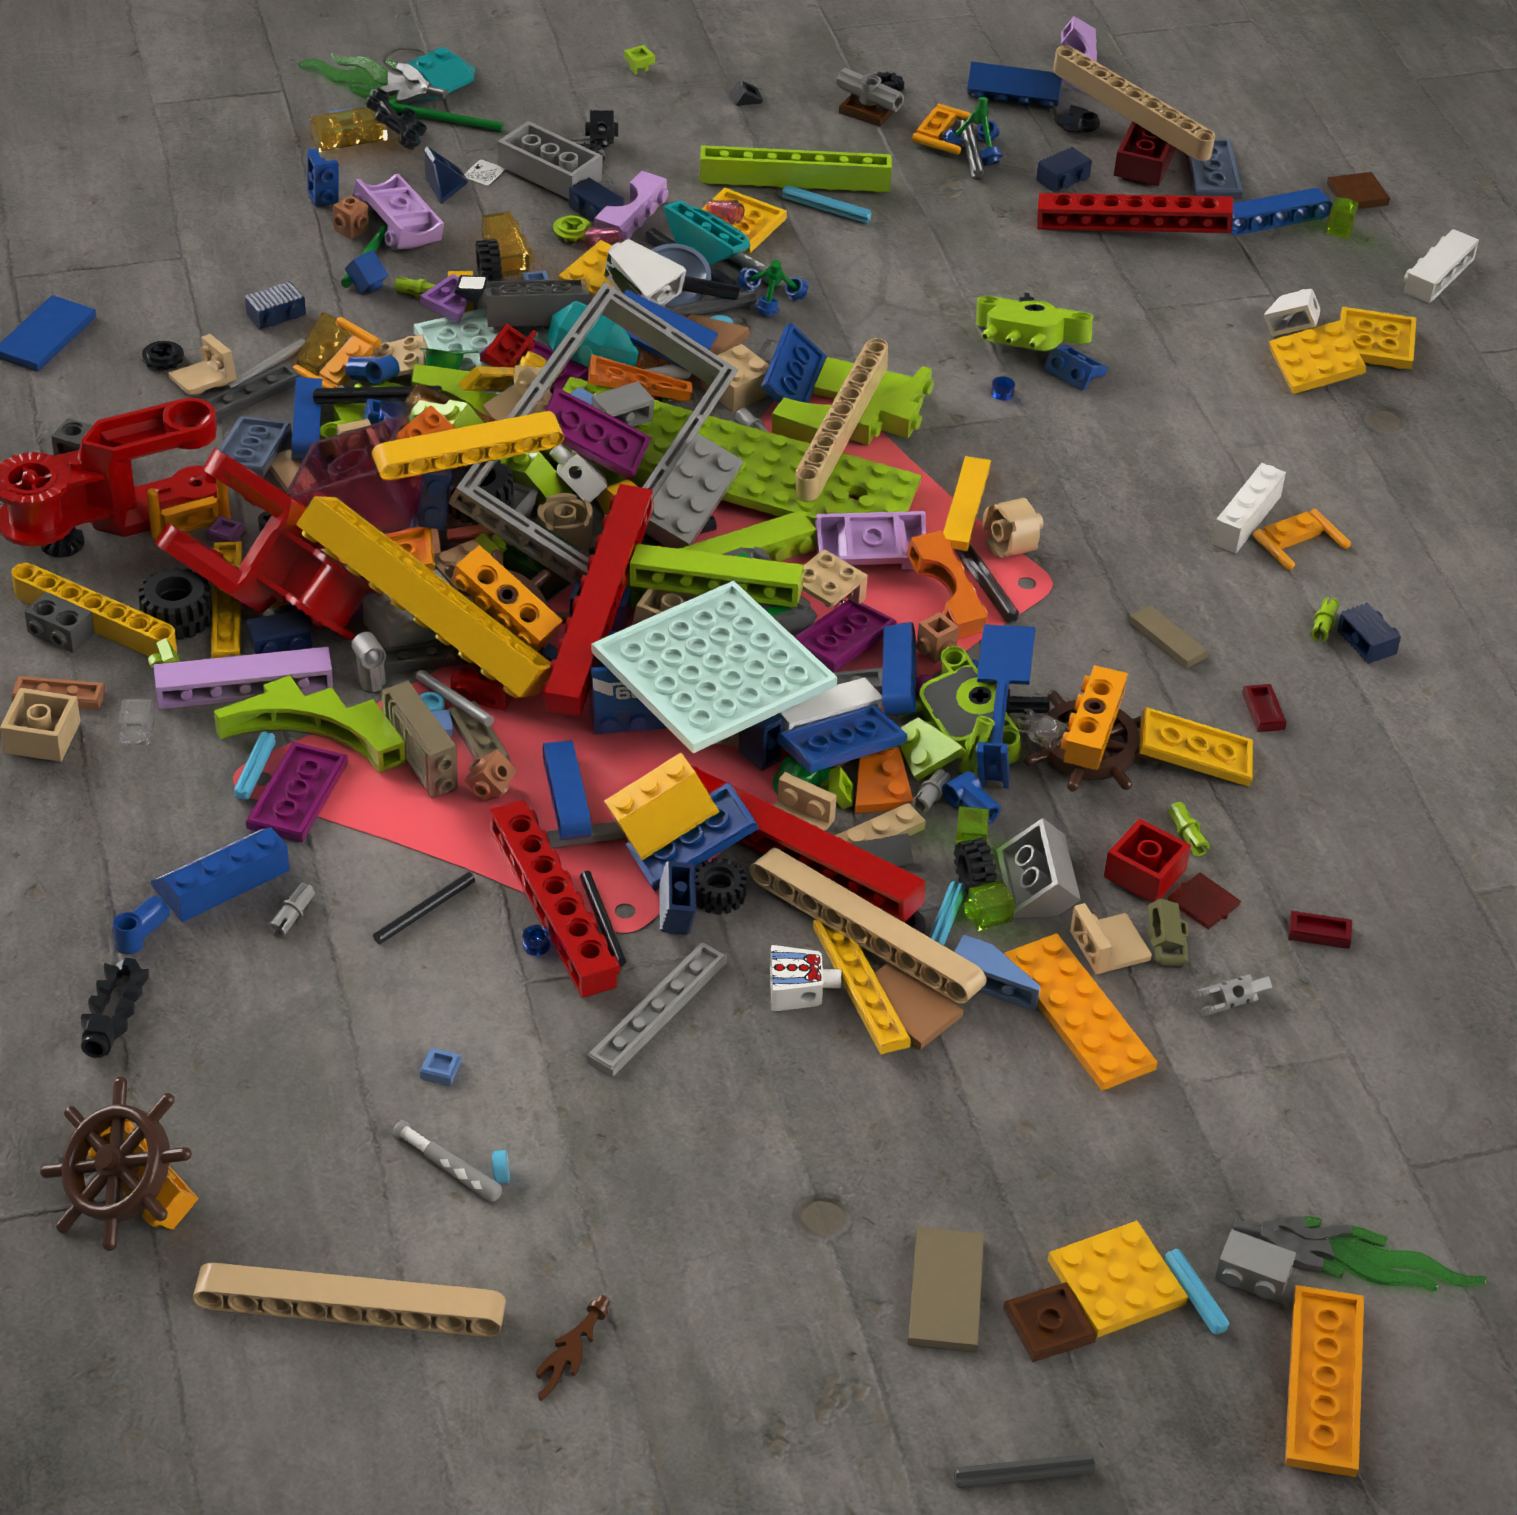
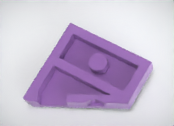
M453 274L420 295L421 305L457 323L461 321L469 300L454 293L459 277Z

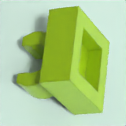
M645 45L624 50V59L630 64L629 68L635 75L638 74V68H642L647 72L649 65L655 64V55Z
M167 638L156 643L160 653H155L148 657L151 668L154 667V664L181 662Z
M841 766L830 769L829 780L820 784L821 788L837 795L836 802L842 810L853 806V783Z

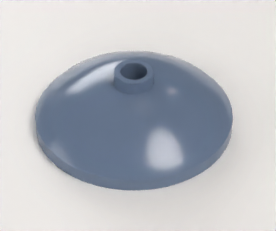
M664 244L651 249L683 266L686 269L685 276L711 280V269L707 260L692 247L683 244ZM682 291L680 295L662 307L667 308L700 301L705 295Z

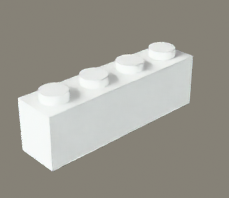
M1452 229L1446 236H1442L1439 243L1435 247L1432 246L1424 258L1421 257L1412 269L1407 270L1403 280L1406 283L1404 293L1430 304L1474 260L1479 239Z
M1261 463L1216 519L1212 544L1236 554L1280 499L1286 472L1274 466Z
M866 678L838 684L836 687L780 712L779 715H783L782 732L873 704L881 711L883 704L882 695Z

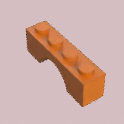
M941 530L911 537L906 555L917 575L934 578L948 589L951 599L946 602L942 614L959 627L958 639L981 633L988 619V612L985 605L980 603L976 595L975 586L967 579L963 564L955 557L951 542L945 538Z

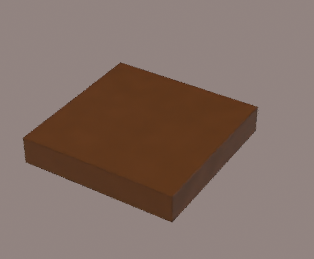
M851 94L839 106L840 114L879 127L893 113V111L877 104L872 106L864 105L859 101V96Z
M1372 172L1328 177L1327 185L1345 211L1389 205L1390 197Z
M1067 1282L1004 1301L1003 1309L1032 1362L1095 1343L1096 1334Z

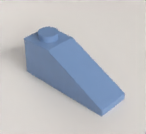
M963 935L954 952L976 964L984 972L987 982L979 992L1036 1011L1041 986L993 944Z

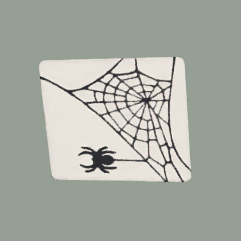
M479 160L464 175L467 179L488 186L506 169L496 164Z

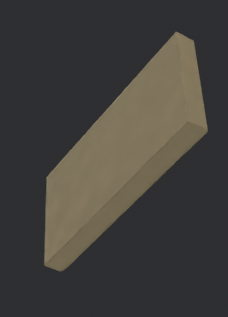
M917 1226L908 1345L977 1352L984 1233Z

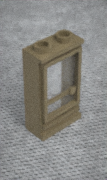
M405 681L383 689V713L404 740L405 760L425 789L429 791L430 798L458 789L456 745L411 683Z

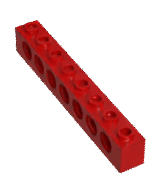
M1039 193L1037 229L1232 233L1233 197Z
M525 800L490 809V830L581 998L617 988V974L620 973L618 959L615 955L611 956L604 934L598 933L593 914L591 912L587 913L581 893L579 891L575 892L570 873L564 871L561 867L560 856L556 850L552 851L548 834L545 830L540 829L535 811L528 808Z

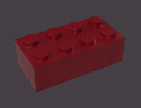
M1132 121L1117 151L1114 176L1121 177L1124 180L1143 182L1146 185L1159 186L1177 148Z

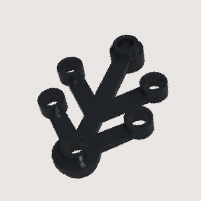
M380 88L372 91L364 104L376 112L374 118L398 133L399 137L397 140L404 147L413 150L415 146H419L421 141L418 137L419 135L423 136L427 127L420 121H414L417 113L405 107L399 117L388 103L389 94ZM414 121L411 129L406 127L409 122Z

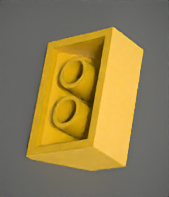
M679 753L604 801L615 822L641 860L649 857L654 852H657L719 812L696 772L682 753Z

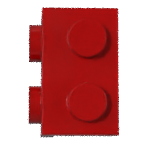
M506 323L484 352L481 359L492 367L515 368V365H519L523 353L526 355L528 351L531 352L536 345L533 339L538 332L532 330L530 335L525 337Z

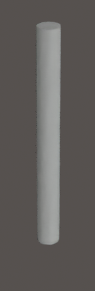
M303 338L298 339L238 376L237 380L229 382L225 389L227 390L265 373L307 347L306 341Z
M420 670L416 674V679L440 694L443 698L485 726L489 727L494 723L493 716L427 672Z

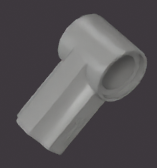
M362 632L353 639L352 649L356 654L360 687L363 691L373 693L382 690L383 685L386 684L384 670L386 653L374 634Z

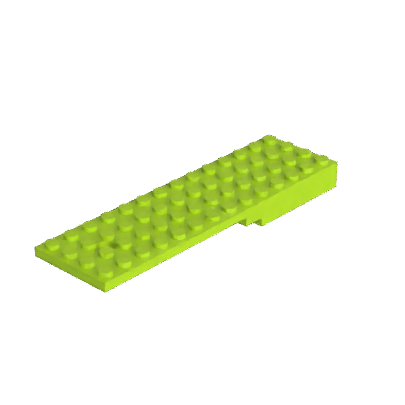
M569 377L563 388L565 392L570 394L577 388L582 387L593 395L613 389L588 384V381ZM654 400L652 421L633 426V428L652 437L638 470L632 479V482L637 487L642 488L693 411ZM708 416L698 431L703 437L743 460L737 477L722 500L780 517L801 510L814 526L817 514L909 512L921 483L922 475L842 453L819 497L812 501H803L796 496L795 472L810 443L713 416ZM552 449L543 450V451H544L545 453H547L554 461H556V460L549 454ZM589 459L606 475L608 485L629 480ZM572 466L570 469L578 470L580 467ZM850 496H856L860 498L859 500H854L850 498Z

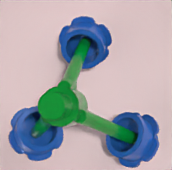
M980 97L978 106H975V112L971 113L957 131L953 128H950L947 132L944 131L943 141L960 146L964 141L960 134L973 121L980 123L977 137L980 140H984L987 144V148L981 150V159L985 161L986 165H993L999 163V158L1003 157V153H1000V148L998 146L992 147L991 142L999 136L1000 130L994 121L988 120V98Z
M773 260L771 265L760 273L753 268H743L739 272L740 277H738L739 286L747 292L758 288L761 278L766 276V281L769 284L767 296L759 297L758 304H755V307L759 310V314L772 317L774 313H778L780 310L778 309L779 301L772 297L775 285L780 284L781 280L786 282L785 291L788 294V298L792 301L803 299L807 295V289L809 288L808 282L802 278H788L779 260Z

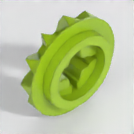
M570 215L561 217L553 224V233L556 234L557 239H564L565 242L585 241V238L591 236V223L580 216Z

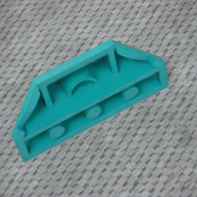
M443 46L407 63L417 69L433 87L446 89L448 93L473 82L476 73V67ZM430 96L429 98H423L416 101H426L436 99L439 97Z
M682 200L663 206V212L675 242L697 250L710 265L726 260L750 247L748 235L708 211L688 206Z
M574 301L552 315L546 340L553 352L560 345L587 305ZM601 315L573 354L571 360L589 367L593 354L636 366L639 351L636 346H633L624 328Z

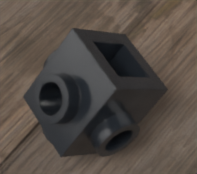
M590 110V122H585V136H590V143L593 142L595 146L599 145L602 147H608L609 144L614 143V137H618V122H614V110Z

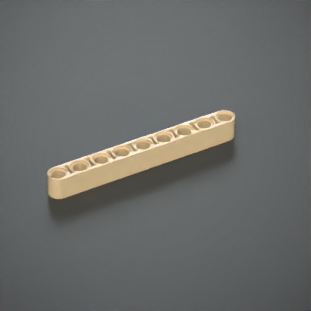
M1059 46L1056 49L1053 72L1192 158L1199 161L1211 159L1216 137L1214 132L1070 46Z
M874 338L865 343L795 472L796 496L800 500L812 501L819 497L888 368V344L885 340Z
M772 848L750 866V875L758 885L833 930L843 934L848 939L857 942L860 946L954 1002L965 1004L986 985V976L976 964L783 851Z
M206 1263L201 1266L193 1294L194 1303L208 1310L481 1337H493L500 1333L506 1304L505 1297L494 1290L222 1263Z

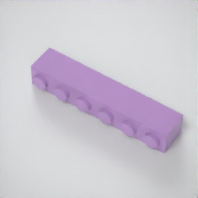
M329 647L154 664L158 709L243 701L263 694L264 684L289 675L303 694H311L330 687L333 688Z

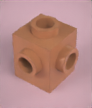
M350 195L333 205L334 230L351 240L369 230V210L367 204Z
M939 612L919 622L916 648L935 664L941 660V653L944 649L950 646H957L959 627Z
M497 749L474 760L469 766L470 772L464 782L483 802L493 797L498 799L509 790L510 786L508 784L517 769Z

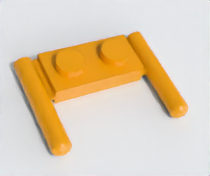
M938 103L936 108L931 111L918 127L916 133L913 134L912 142L959 155L961 152L960 146L941 141L943 132H947L955 119L967 120L971 113Z
M338 317L336 325L353 336L319 372L320 376H316L300 365L293 366V369L301 377L322 379V388L344 386L351 379L350 376L346 375L345 370L348 358L352 356L370 357L374 353V348L377 349L381 345V340L347 319Z
M216 479L218 498H214V496L163 509L161 513L158 491L154 488L148 489L147 502L152 539L156 540L167 523L189 532L211 526L219 516L231 519L228 486Z
M1312 509L1309 513L1306 511L1265 526L1264 530L1257 529L1252 535L1286 570H1292L1295 567V562L1282 549L1322 534V531L1329 535L1342 549H1348L1351 546L1350 540L1317 509Z

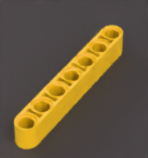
M544 411L384 442L372 450V457L383 480H395L552 449L563 442L564 434L555 414L550 411Z
M21 563L12 569L14 593L19 600L32 605L45 592H48L91 611L94 632L146 656L160 653L156 643L167 638L177 653L175 629L169 623L33 564Z

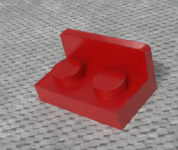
M462 668L459 674L453 673L450 678L452 690L470 702L476 701L478 705L505 711L512 699V696L503 690L504 685L497 679L493 681L481 672Z

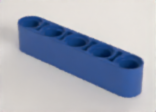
M1320 188L1233 203L1231 234L1240 235L1323 219L1332 213L1334 204Z
M296 377L291 459L318 461L321 404L314 403L313 392L316 388H322V379Z
M913 622L884 626L882 700L887 717L916 713L917 644Z
M573 740L543 743L544 767L560 840L591 837V818Z

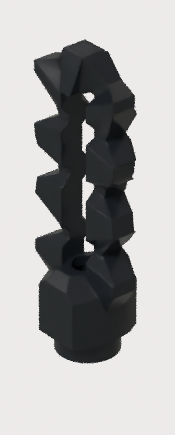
M125 957L115 965L104 964L106 980L96 981L98 996L91 995L88 1000L89 1009L92 1014L81 1015V1026L84 1030L81 1049L89 1057L101 1058L105 1055L107 1056L115 1039L127 1032V1019L134 1014V1002L143 994L142 986L149 978V969H141L136 959ZM123 975L130 976L129 982L126 983L123 990L122 998H120L115 1009V1015L112 1018L108 1015H102L106 1005L109 1004L117 979L122 978Z

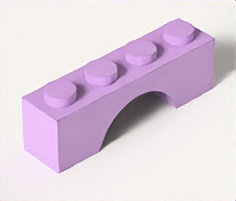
M1073 16L1061 32V45L1070 46L1097 62L1096 29ZM1062 79L1063 82H1065V83H1067L1068 85L1074 87L1075 89L1081 91L1082 93H1085V92L1082 91L1081 89L1077 88L1076 86H1074V85H1072L1071 83L1067 82L1066 80Z
M641 171L630 182V204L606 206L594 218V238L612 245L618 243L621 239H630L632 234L644 224L647 218L653 215L662 203L666 202L669 194L667 179Z

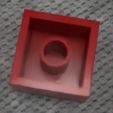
M1139 818L1108 851L1104 878L1153 903L1162 898L1186 871L1191 845Z

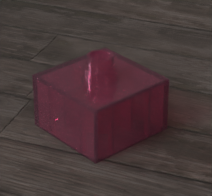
M405 414L313 442L286 493L307 507L314 496L336 497L383 534L397 532L400 529L409 527L418 508L423 474L395 480H383L372 457V450L377 445L397 440L398 432L411 422L408 415Z

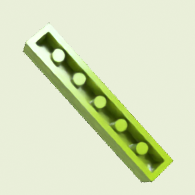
M637 544L630 562V586L702 595L731 581H735L757 603L797 608L803 589L804 565Z

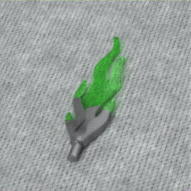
M335 54L330 55L332 60L338 65L357 67V69L352 70L337 69L320 59H308L298 63L299 67L317 68L333 82H353L367 86L370 89H364L355 85H350L349 87L353 93L359 94L364 98L371 95L372 91H376L377 88L386 91L389 94L388 99L396 101L397 104H405L429 98L430 96L445 99L448 94L446 89L433 87L413 66L393 62L389 59L386 60V64L393 71L402 75H394L375 60L362 56L338 57Z
M1295 1216L1276 1221H1263L1262 1225L1235 1219L1233 1227L1235 1231L1296 1252L1294 1266L1329 1274L1336 1278H1342L1345 1269L1366 1281L1380 1285L1423 1287L1432 1292L1437 1291L1438 1283L1426 1275L1397 1271L1390 1268L1417 1270L1454 1286H1477L1484 1284L1487 1280L1485 1276H1469L1456 1273L1421 1252L1378 1248L1385 1247L1388 1238L1361 1227L1352 1225L1320 1227L1322 1220L1318 1217Z

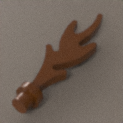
M599 1295L596 1301H591L587 1306V1311L589 1312L587 1317L570 1332L555 1340V1346L561 1348L553 1352L536 1371V1377L540 1379L547 1371L554 1370L548 1384L538 1393L540 1401L545 1399L556 1387L566 1365H571V1375L576 1376L583 1359L581 1337L587 1336L589 1342L594 1341L593 1330L597 1319L603 1320L608 1314L607 1308L610 1305V1300L606 1296Z

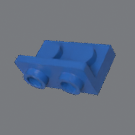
M308 149L307 192L314 206L336 204L339 202V164L337 160L325 161L324 157H320L317 149Z
M1058 345L1052 349L1044 366L1046 371L1080 390H1086L1090 379H1093V377L1104 376L1108 368L1069 345Z

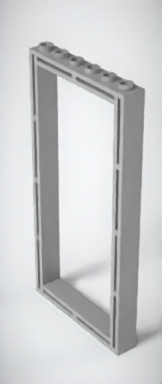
M604 282L506 419L529 415L533 412L601 315H604L710 385L642 487L653 489L654 499L686 448L731 383L738 369L616 288ZM498 459L473 464L456 487L448 503L573 585H575L576 581H581L582 576L588 574V557L479 487Z

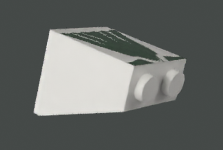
M627 239L621 244L620 242L615 243L608 250L604 276L621 293L624 294L627 289L663 306L681 294L686 269L660 254Z

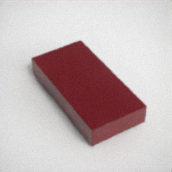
M1272 685L1243 686L1242 695L1257 732L1285 730L1286 720Z
M1291 910L1288 940L1350 949L1352 939L1351 919Z

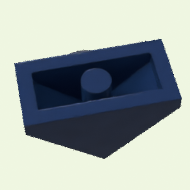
M427 146L424 149L425 178L442 204L465 186L468 180L461 168Z

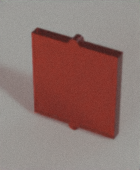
M1201 872L1187 883L1182 882L1181 887L1168 896V901L1178 903L1181 911L1208 930L1221 919H1227L1228 914L1241 903V900Z

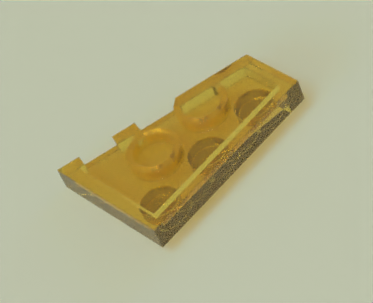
M322 312L297 357V365L315 375H320L319 372L353 335L336 325V317Z

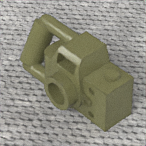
M1160 898L1148 905L1150 927L1147 930V934L1152 946H1154L1155 960L1160 966H1184L1189 961L1186 937L1189 936L1188 925L1180 919L1178 903ZM1179 948L1180 954L1162 953V949L1175 951Z

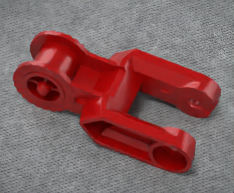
M179 399L97 420L81 439L79 450L56 456L36 452L22 453L4 459L0 463V501L4 503L0 508V535L13 544L21 546H45L62 540L75 526L91 523L95 530L127 537L151 530L147 502V490L150 488L158 491L160 513L163 509L211 496L218 498L216 478L205 472L201 465L188 466L178 470L170 478L134 487L131 464L132 459L175 448L192 450L209 445L216 439L217 420L215 408L209 402L202 399Z
M214 448L202 469L244 496V500L254 506H259L272 516L239 567L224 558L223 554L216 549L210 548L191 534L176 528L170 523L166 524L154 543L232 597L261 614L277 600L284 604L288 601L299 610L305 612L306 615L311 616V622L314 626H327L340 636L353 641L356 634L347 627L348 623L369 591L379 597L382 594L370 588L368 585L370 581L362 575L358 577L346 569L348 564H344L327 555L320 549L322 544L318 541L314 543L302 535L303 530L296 523L307 506L229 455Z

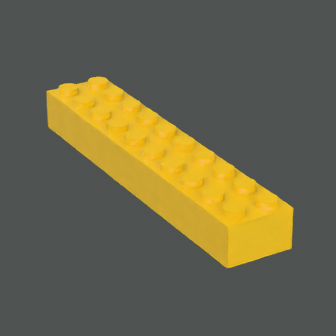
M314 496L296 523L303 530L302 535L314 543L318 541L322 544L327 555L336 560L340 558L348 564L346 566L348 571L358 577L362 575L370 581L368 584L370 588L380 594L385 593L392 598L390 601L392 605L401 611L407 610L414 615L413 620L418 625L426 629L429 627L436 632L435 637L447 646L453 645L459 650L458 655L469 663L475 662L481 667L480 672L493 681L497 679L504 685L503 690L512 697H527L540 693L544 681H548L550 678L549 669L551 662L338 498Z

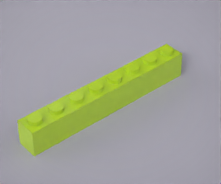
M701 145L699 183L709 185L730 184L732 186L752 185L755 187L773 186L779 188L790 185L802 189L815 188L830 191L836 189L852 192H890L892 157L891 154Z
M800 510L679 549L724 554L741 547H759L768 553L772 561L780 562L814 551L817 529ZM629 576L626 589H631V609L636 608L637 603L648 588L630 586Z

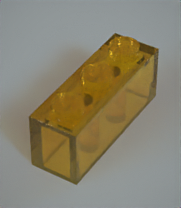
M368 107L310 117L311 138L319 152L387 140V126L374 118L376 112Z
M510 211L482 215L483 239H497L499 244L502 277L530 272L533 254L531 248H527L525 235L520 233L518 220H514Z

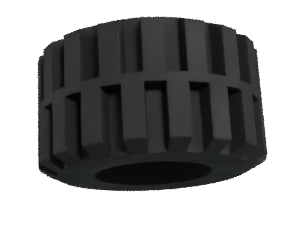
M498 459L479 487L513 508L512 470H509V466L506 463L501 464V460ZM473 464L451 468L452 477L449 500ZM448 503L447 512L452 514L454 519H460L465 524H480Z
M167 568L163 569L162 572L151 574V577L145 578L143 584L140 585L138 593L140 611L172 625L178 640L184 639V637L191 638L196 636L195 633L203 632L205 627L210 625L212 619L210 585L208 580L197 572H192L191 569L187 568L184 570L180 568L168 570Z

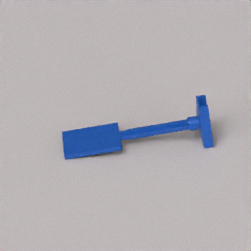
M984 625L977 682L996 683L997 687L993 712L995 724L991 730L990 743L978 742L977 745L978 776L981 787H985L986 780L1002 781L1003 788L1009 789L1008 744H1002L1008 689L1010 684H1030L1035 627Z

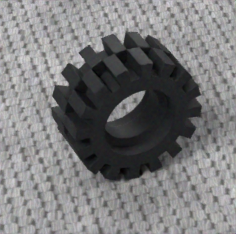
M497 239L477 240L475 254L478 276H487L488 281H502L500 249Z
M980 837L958 842L955 845L956 850H954V856L956 857L954 864L957 866L955 871L959 875V883H964L966 886V895L972 896L994 891L997 886L995 881L997 879V874L995 873L997 868L996 864L993 863L994 855L990 853L991 848L987 845V841Z
M712 858V863L705 860L702 862V866L699 864L696 866L695 899L699 909L705 906V912L710 913L713 909L716 915H721V910H725V913L728 914L731 913V907L736 911L740 908V904L743 905L746 897L747 875L744 873L742 866L737 868L735 861L728 864V859L723 858L722 862H718L717 858ZM720 883L725 884L729 887L724 889H716L710 887L709 885Z

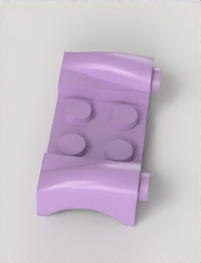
M394 174L389 180L378 185L366 184L361 179L355 180L354 194L352 196L367 204L368 210L374 209L387 223L388 228L385 233V241L388 246H391L394 250L412 249L442 240L444 222L400 174Z
M925 511L817 514L815 521L817 553L819 554L825 549L850 565L901 564V570L914 569L906 552L911 537L926 534Z

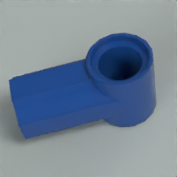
M391 355L383 357L352 356L348 358L345 370L346 375L350 376L351 380L370 381L373 384H379L397 377L400 367L396 358Z
M967 771L942 786L946 802L955 808L961 806L980 824L987 826L993 823L1000 814L1001 806L982 790L979 779L972 772Z
M154 895L144 901L134 911L120 913L113 919L116 950L123 954H133L142 949L143 939L170 917V909L166 906L163 899Z

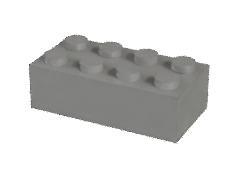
M527 121L498 140V166L547 190H551L566 199H569L570 186L573 187L574 184L577 185V183L584 181V179L587 180L588 177L596 182L602 180V155L532 122Z
M696 433L654 497L653 511L645 534L669 548L679 549L692 545L737 477L743 460Z

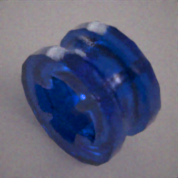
M1005 376L996 377L992 382V396L1002 401L1011 399L1014 396V380Z
M531 925L525 928L522 934V947L524 951L533 956L543 955L550 949L549 930L542 925Z

